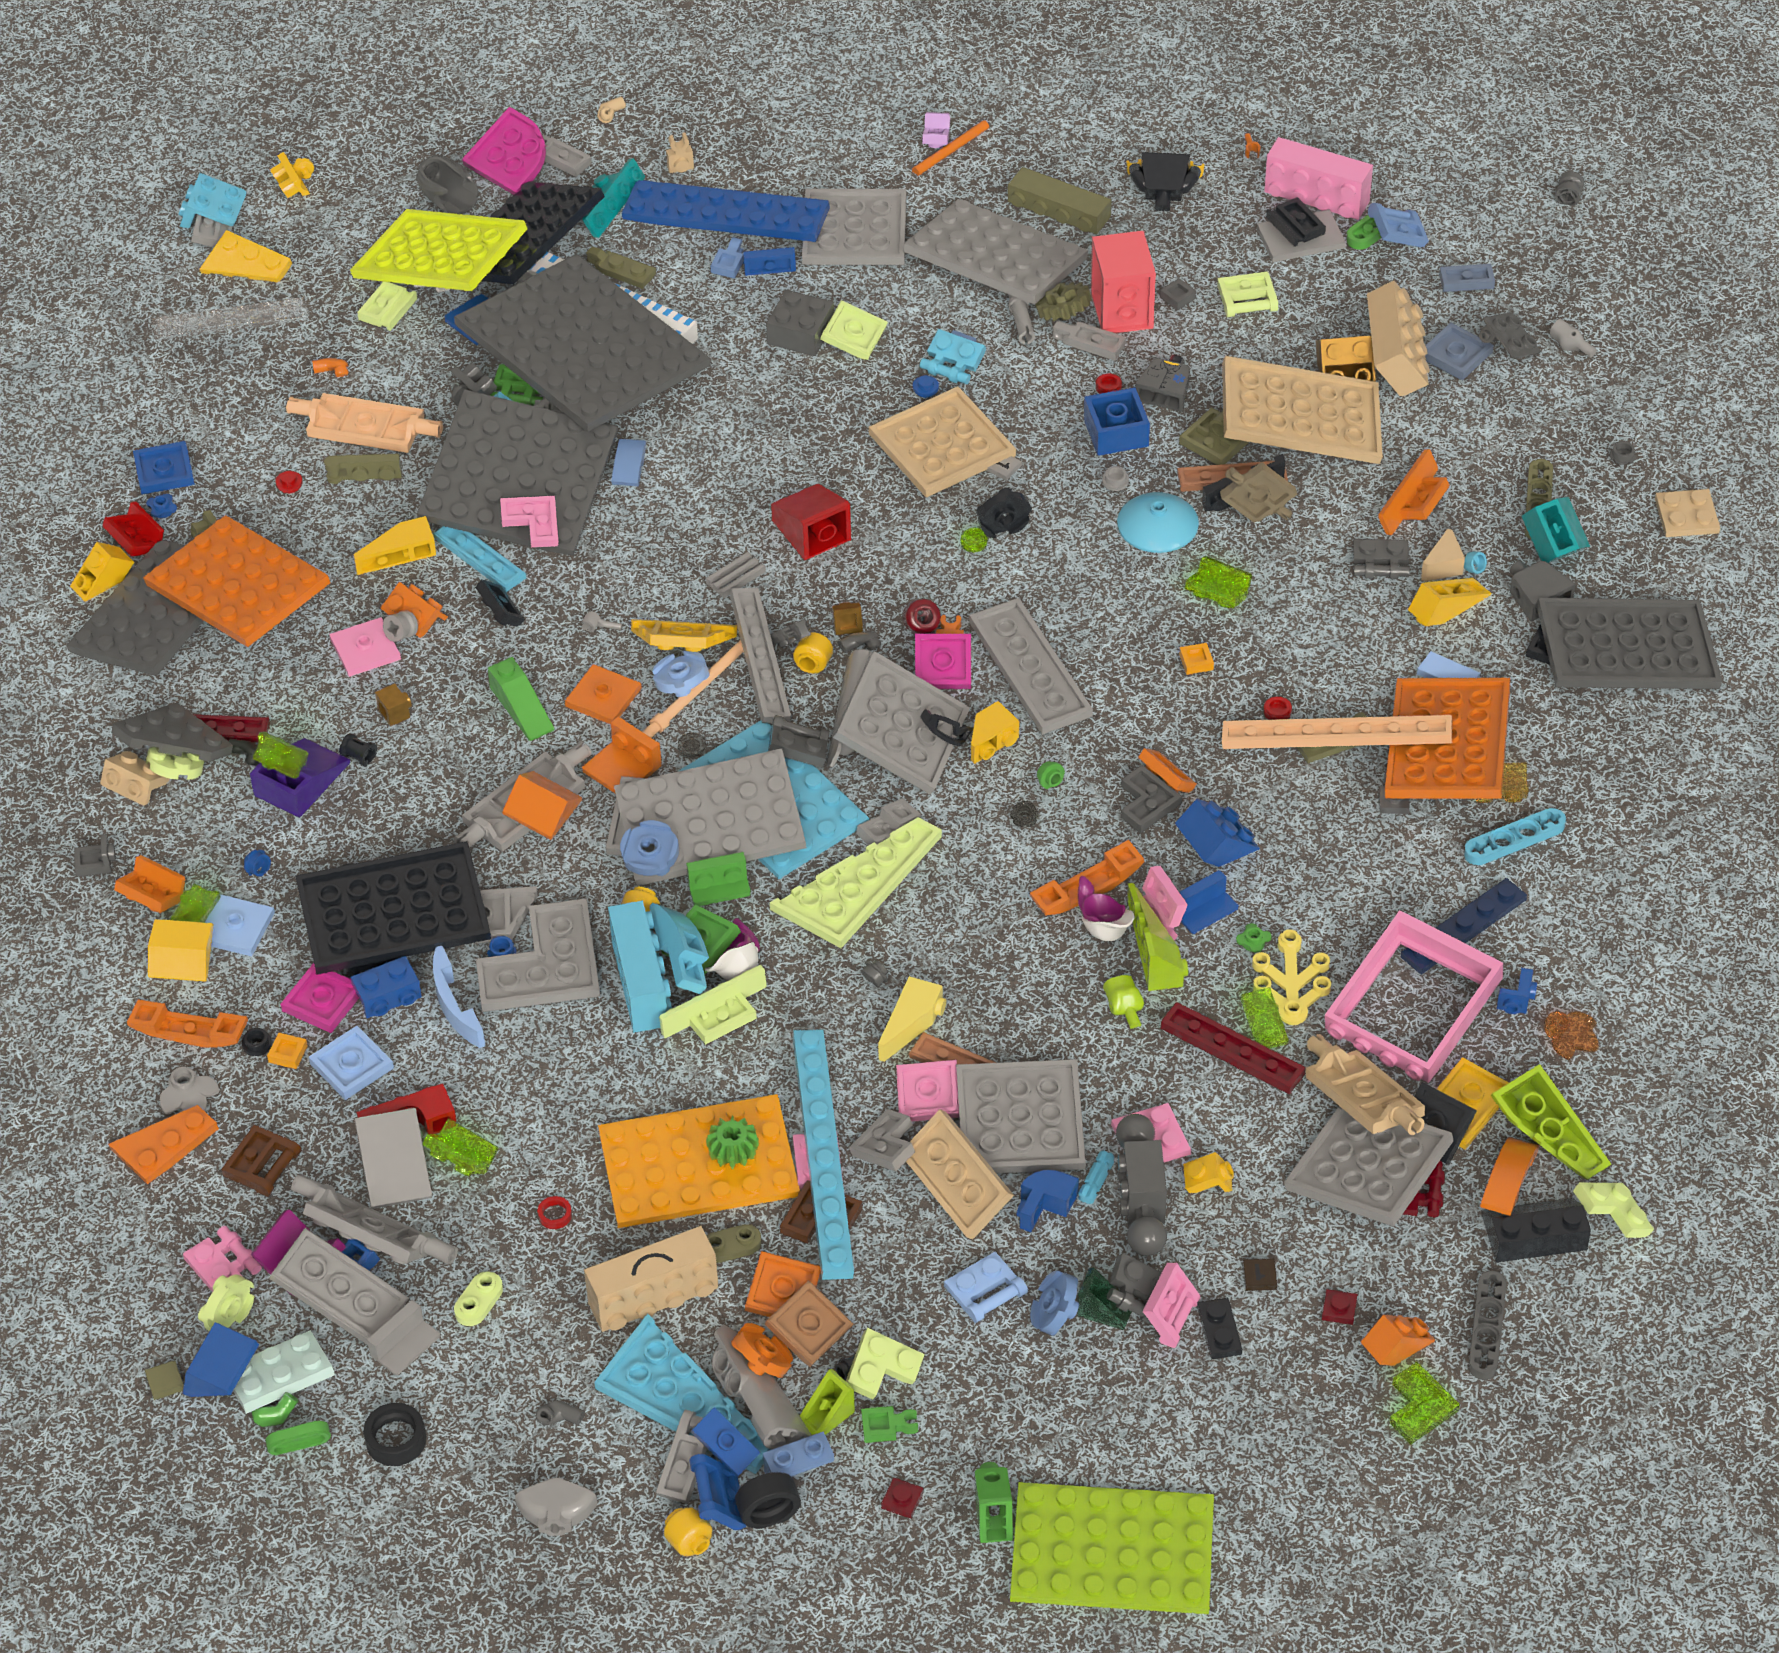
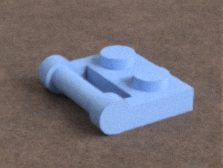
M996 1252L991 1253L944 1281V1287L974 1323L981 1321L986 1313L1013 1297H1021L1028 1293V1288L1023 1279L1017 1277ZM1005 1282L1008 1284L1006 1288L979 1304L973 1302Z

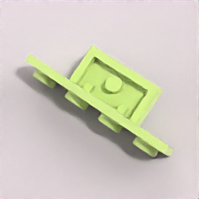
M758 965L675 1008L669 1009L659 1016L661 1034L667 1038L691 1026L706 1045L757 1019L756 1010L746 1000V997L766 988L765 969L762 965Z

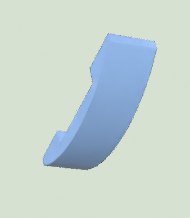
M438 946L435 948L433 957V974L440 1007L448 1022L464 1039L479 1048L484 1047L483 1029L473 1008L461 1012L448 984L454 982L452 965L443 946Z

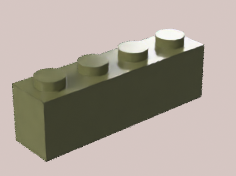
M1022 167L1008 184V202L1014 206L1024 207L1038 215H1045L1056 219L1059 223H1067L1078 227L1083 232L1098 234L1111 217L1112 199Z

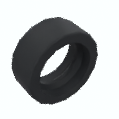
M388 1403L379 1406L370 1413L364 1423L363 1435L368 1453L376 1462L383 1465L401 1466L410 1463L421 1454L425 1447L426 1431L422 1416L414 1407L405 1403ZM396 1421L408 1423L413 1427L414 1435L405 1444L387 1447L377 1442L376 1433L385 1424Z
M781 1472L759 1475L747 1481L739 1488L735 1495L736 1505L742 1522L746 1526L755 1529L783 1523L796 1514L801 1506V1499L794 1479L789 1474Z

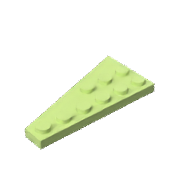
M917 817L891 832L890 837L879 844L875 842L866 847V851L856 857L851 855L816 875V880L804 887L799 885L792 889L791 894L787 897L771 901L770 910L842 948L940 840L942 829Z

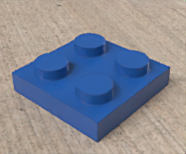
M186 441L133 451L142 495L195 485Z

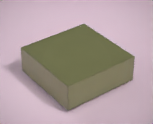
M175 1360L145 1370L154 1400L183 1391L184 1385Z

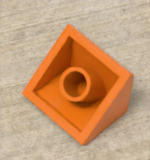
M535 771L519 774L502 814L552 840L580 804L582 797Z

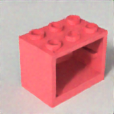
M1144 231L1092 237L1091 295L1100 328L1113 333L1153 329L1156 272Z

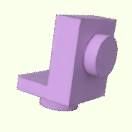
M926 112L922 144H928L931 148H941L943 145H947L950 135V114Z

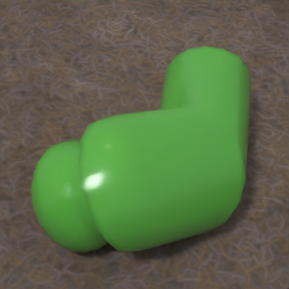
M285 1392L276 1406H264L252 1411L253 1420L261 1427L281 1425L298 1403V1399L292 1394Z

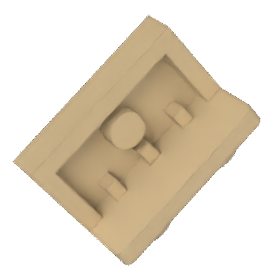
M125 751L105 759L100 784L145 806L149 803L151 791L166 785L170 778L152 772L149 769L150 763L146 764V761L138 758L137 754Z

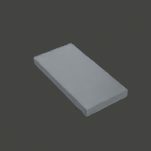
M306 1228L269 1277L270 1280L366 1345H368L367 1339L400 1311L409 1299V1297Z

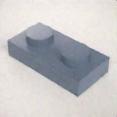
M1491 264L1440 267L1439 277L1443 292L1495 288V278Z

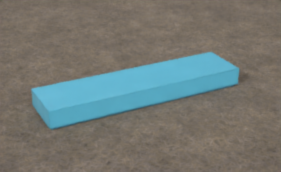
M443 526L433 533L435 540L490 581L501 585L505 592H508L526 579L524 571L470 532Z

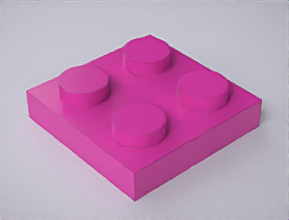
M915 634V675L938 689H971V634Z
M313 963L280 1005L282 1012L332 1033L359 997L352 986L351 979L336 972L316 975Z

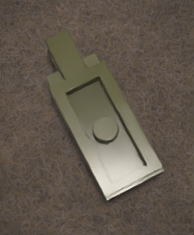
M591 247L586 252L587 262L594 264L599 272L644 289L656 275V268L611 251L604 252L600 248Z

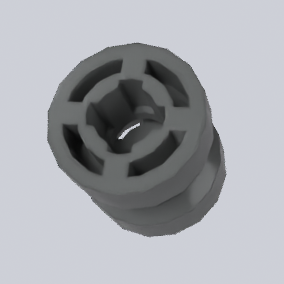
M1573 171L1563 173L1560 176L1556 189V201L1564 205H1577L1584 187V178L1579 173Z

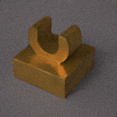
M844 602L832 606L836 635L863 632L860 602Z

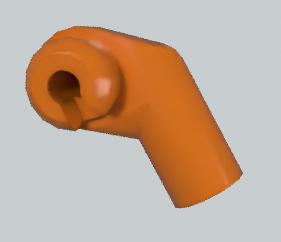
M325 358L312 361L314 374L334 370L336 377H343L349 373L347 369L349 365L343 359Z

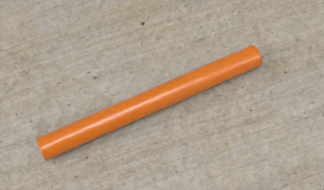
M986 120L981 121L913 167L912 172L918 176L986 131L989 128L988 122Z

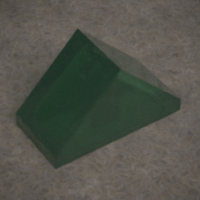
M1094 1267L1089 1268L1078 1293V1317L1124 1330L1132 1311H1123L1116 1307V1303L1108 1300L1107 1294L1109 1290L1115 1287Z

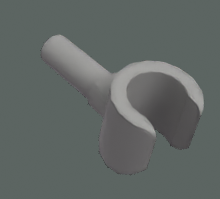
M590 611L583 618L581 628L590 632H594L597 626L621 630L622 624L601 619L596 612Z

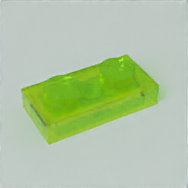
M1270 987L1242 994L1240 1000L1255 1042L1269 1049L1288 1044L1289 1039Z

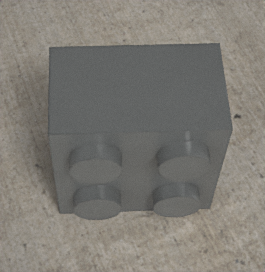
M785 290L766 322L767 344L816 356L824 342L820 340L822 333L834 314V302Z

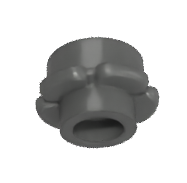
M1619 441L1614 444L1609 456L1619 465L1633 463L1636 459V455H1634L1635 448L1630 442Z
M877 960L873 963L870 961L865 962L866 966L861 973L868 981L872 982L876 987L888 981L886 976L888 970L883 964Z

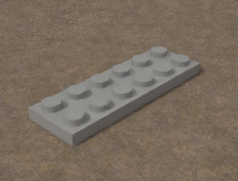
M1020 598L969 615L970 625L1042 735L1093 717L1092 707Z

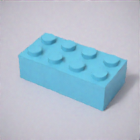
M643 900L608 907L611 941L633 1033L661 1028L659 1016L672 1009L669 998L671 997L668 979L661 975L665 974V967L662 956L659 957L657 952L660 951L657 934L650 930L654 929L651 911H645Z

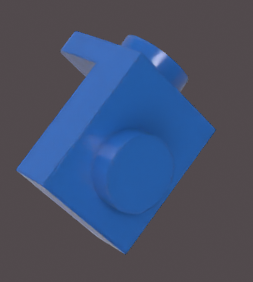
M1521 968L1518 991L1504 988L1499 990L1497 1009L1504 1010L1509 1014L1527 1013L1529 999L1535 1000L1537 982L1532 981L1533 969Z

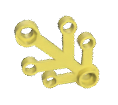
M1291 929L1285 930L1278 937V949L1284 953L1285 974L1270 964V956L1263 952L1256 953L1253 956L1252 968L1256 972L1263 973L1265 976H1258L1254 979L1253 991L1255 994L1265 997L1279 1008L1278 1015L1283 1022L1289 1025H1298L1306 1020L1308 1007L1320 997L1327 996L1331 991V981L1325 976L1315 978L1320 973L1328 971L1330 958L1325 953L1315 954L1312 957V964L1297 975L1296 953L1301 949L1302 939L1296 931ZM1263 961V962H1265V963H1264V964H1259V963H1257V962ZM1314 979L1313 989L1299 998L1298 991ZM1271 980L1286 991V998L1271 988ZM1319 985H1324V986H1326V987H1325V988H1320V987H1318V986H1319Z

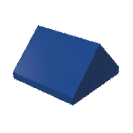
M215 1322L186 1371L183 1394L189 1397L231 1395L259 1346L257 1341Z

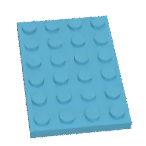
M760 720L679 771L767 752L771 725L769 723H762ZM785 758L807 848L758 859L778 879H781L856 832L859 824L869 821V817L815 766Z

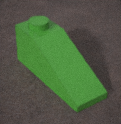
M513 657L487 668L490 689L529 741L554 731V727L526 674Z

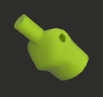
M1120 975L1108 979L1104 983L1103 989L1108 998L1111 1013L1114 1015H1125L1130 1029L1140 1027L1141 1022L1136 1012L1142 1010L1144 1001L1140 991L1134 984L1132 976Z

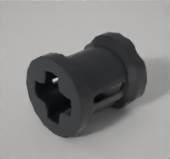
M349 733L343 738L339 753L346 758L349 756L358 760L360 765L366 767L375 758L377 745L373 742L366 743L358 739L356 735Z

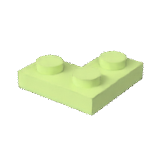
M1579 1182L1573 1190L1588 1214H1610L1626 1238L1646 1237L1654 1230L1645 1212L1640 1209L1631 1196L1630 1190L1623 1183Z
M867 1328L863 1332L846 1382L855 1392L873 1400L878 1393L884 1374L904 1383L913 1384L924 1354Z

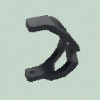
M926 709L920 716L933 734L943 741L956 746L963 745L974 729L964 724L960 727L959 722L938 714H931ZM939 720L952 725L953 735L959 736L960 739L952 738L938 730Z

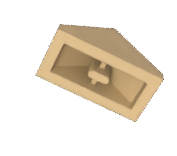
M1447 529L1423 561L1421 580L1426 582L1463 575L1465 557L1453 530Z

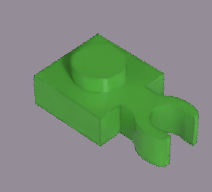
M893 1406L861 1409L864 1443L897 1440L896 1432H904L906 1434L918 1432V1423L909 1424L906 1422L908 1420H917V1411L914 1409L905 1410L900 1414H894Z

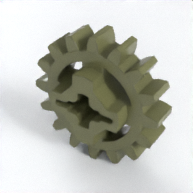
M1071 282L1069 285L1060 283L1052 290L1047 291L1045 296L1035 305L1039 317H1044L1046 321L1051 318L1053 321H1056L1058 318L1067 320L1071 316H1076V312L1085 311L1084 307L1090 306L1092 297L1088 285L1083 286L1082 282L1076 285L1074 282Z

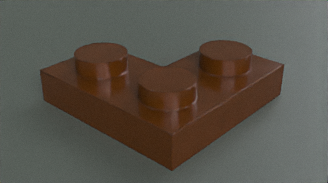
M808 1180L780 1225L781 1234L806 1244L809 1243L816 1231L811 1186ZM845 1195L850 1231L863 1209V1201Z

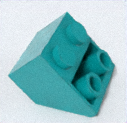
M1569 497L1554 499L1536 506L1521 515L1541 561L1551 563L1590 547Z

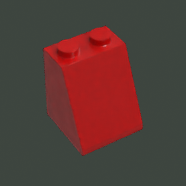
M818 483L771 504L773 523L804 561L851 540L850 503Z

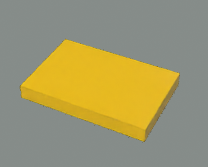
M1463 1057L1438 1086L1437 1090L1477 1110L1459 1147L1466 1150L1499 1109L1491 1094L1509 1082Z

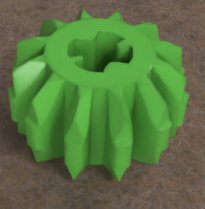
M732 1115L730 1121L726 1122L720 1118L718 1126L711 1125L709 1135L706 1138V1145L711 1160H717L720 1167L729 1163L733 1169L736 1163L745 1166L747 1159H754L759 1146V1138L756 1135L754 1125H748L745 1118L737 1122Z

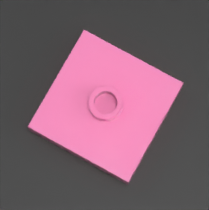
M382 617L329 634L330 640L349 677L401 660L400 652L395 643L390 641L383 631Z
M957 1060L896 1065L899 1113L908 1115L911 1121L930 1120L940 1109L946 1111L951 1118H959Z

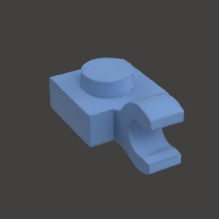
M733 237L727 250L719 248L710 265L711 273L730 278L736 277L744 262L743 249L740 248L743 242L742 239Z

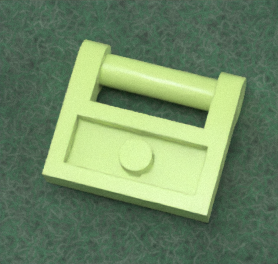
M1268 272L1218 278L1217 286L1227 317H1235V314L1261 310L1278 311L1277 296ZM1265 297H1266L1265 300H1257V301H1250V302L1234 303L1235 301L1258 299V298H1265Z

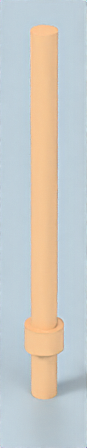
M741 640L709 669L710 676L706 680L692 688L687 696L677 698L664 712L657 713L649 721L650 725L642 732L651 738L658 732L662 733L669 726L671 719L744 652Z

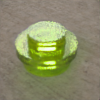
M972 527L964 531L960 544L964 550L975 553L987 547L988 539L980 528Z

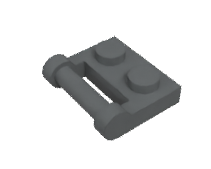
M775 715L771 726L768 751L782 748L785 758L823 768L826 760L830 730L823 728L820 730L785 721L784 717Z

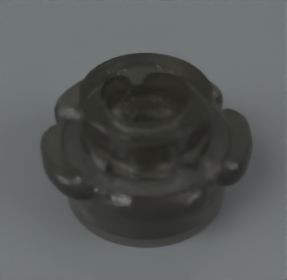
M1021 801L1014 806L1010 817L1018 827H1031L1036 824L1039 813L1034 804L1028 801Z

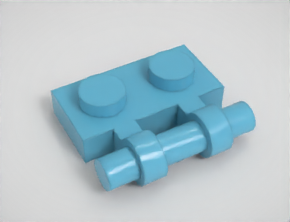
M938 329L927 350L929 356L935 358L932 360L922 358L920 368L928 370V374L934 376L937 374L945 376L953 383L961 382L968 384L971 375L965 373V370L969 369L976 372L986 352V347L983 344ZM946 361L955 364V366L951 368L943 364Z

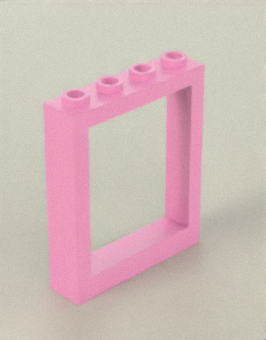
M1399 910L1326 1012L1325 1029L1333 1038L1337 1040L1344 1038L1353 1043V1046L1362 1053L1370 1052L1378 1056L1380 1061L1386 1066L1394 1067L1395 1065L1405 1070V1073L1411 1079L1416 1081L1422 1079L1429 1083L1503 979V962ZM1400 944L1480 984V987L1427 1062L1347 1021Z

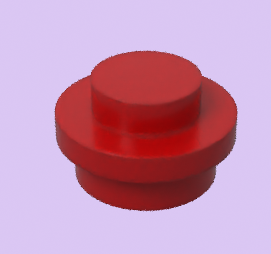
M285 471L276 477L275 483L278 490L290 494L298 491L303 481L302 476L298 472Z

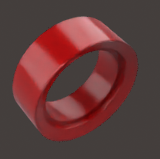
M548 1197L538 1206V1219L548 1229L563 1228L572 1218L571 1205L563 1197ZM554 1205L561 1206L566 1210L565 1215L557 1220H550L543 1215L548 1207Z

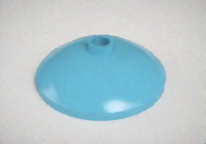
M1152 492L1139 495L1128 501L1118 514L1117 526L1124 540L1135 548L1147 552L1164 553L1180 549L1192 541L1198 531L1199 520L1194 508L1184 499L1169 493Z

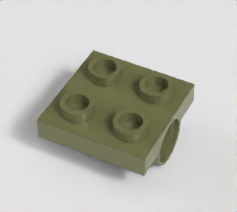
M1213 407L1179 436L1180 445L1216 465L1226 464L1249 443L1247 441L1224 438L1223 410L1220 412Z

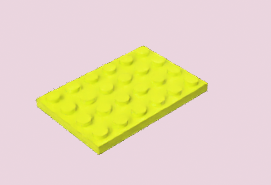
M406 209L350 271L353 278L473 291L528 228L524 220Z

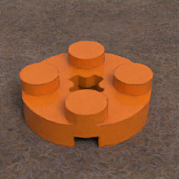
M753 1323L744 1324L731 1341L732 1346L749 1361L747 1365L755 1374L762 1376L766 1372L769 1375L782 1378L793 1365L790 1364L793 1361L790 1350L775 1335L770 1339L762 1334L765 1328Z

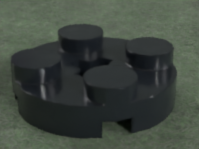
M1011 488L1001 489L997 495H994L976 509L978 523L983 533L991 538H997L995 534L1006 531L1009 534L1020 532L1029 523L1030 518L1028 515L1030 512L1032 513L1031 505L1026 496L1020 492H1013Z

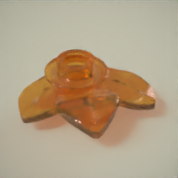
M1555 1011L1546 1017L1544 1021L1545 1033L1552 1039L1554 1050L1566 1060L1572 1058L1575 1049L1585 1052H1596L1599 1049L1598 1039L1592 1031L1597 1022L1591 1016L1577 1011L1569 1014Z

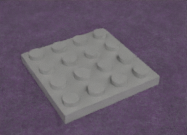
M906 189L805 190V198L829 200L830 209L817 241H803L802 265H905V252L903 250L906 233Z
M873 651L867 660L833 738L919 789L931 794L938 784L954 745L943 741L933 734L920 716L926 709L931 714H938L959 722L960 727H962L970 707ZM939 720L938 730L952 738L958 737L953 735L952 725Z
M1077 1059L956 1065L960 1130L996 1173L1083 1170L1086 1168Z
M1339 1106L1284 1181L1287 1191L1394 1227L1452 1144V1132L1424 1124L1423 1130L1418 1134L1415 1132V1135H1410L1400 1125L1372 1134Z

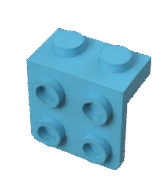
M199 173L195 185H189L185 197L189 199L188 202L183 201L178 214L183 216L180 227L190 228L195 214L228 226H234L244 202L246 191Z

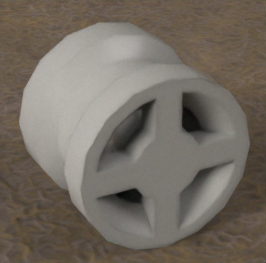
M408 610L401 611L385 617L383 631L390 641L398 642L404 638L416 635L418 622L412 612Z

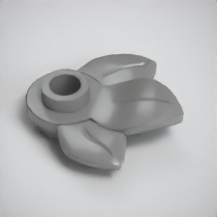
M176 1068L169 1077V1086L160 1095V1106L165 1114H170L178 1109L185 1111L196 1105L206 1111V1097L219 1093L218 1084L209 1076H198L191 1068Z

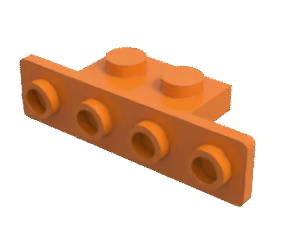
M1424 449L1378 514L1379 521L1387 535H1393L1403 519L1426 520L1450 485L1446 477H1434L1438 471V466L1430 449Z

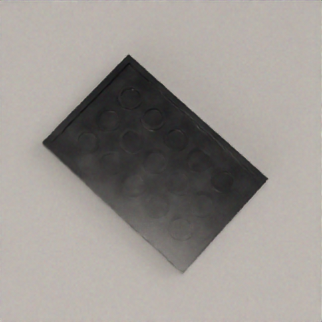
M534 181L524 183L521 186V190L509 197L506 203L499 210L493 212L490 217L524 220L528 229L481 281L514 285L605 197L602 189L589 186H571L570 184L537 183Z
M468 841L295 875L316 975L435 951V948L438 946H443L446 949L491 939V932Z

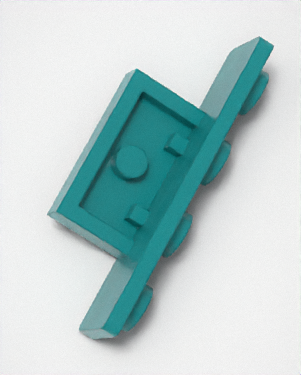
M634 158L628 159L618 173L611 175L602 174L594 180L592 187L601 188L605 197L582 219L593 237L599 238L626 204L635 183L638 180L645 179L644 173Z

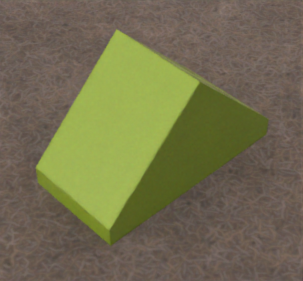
M833 1369L827 1371L799 1415L811 1435L824 1432L825 1435L855 1412L854 1389Z

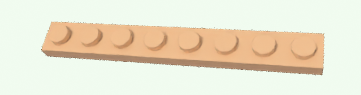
M1452 715L1223 721L1222 729L1223 749L1452 743Z

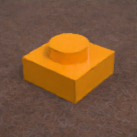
M1207 643L1180 647L1179 655L1186 675L1212 671L1214 669V662Z
M278 1033L267 1055L268 1062L297 1069L308 1047L307 1040Z

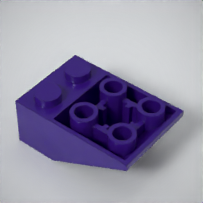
M303 738L266 755L250 772L253 793L255 797L300 818L351 762L350 759Z

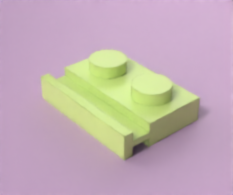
M383 281L357 312L358 320L378 327L383 325L387 327V330L391 331L417 300L416 291L408 292L405 287Z

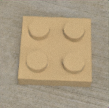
M1709 489L1660 492L1655 494V501L1665 537L1718 534L1720 532L1719 521Z

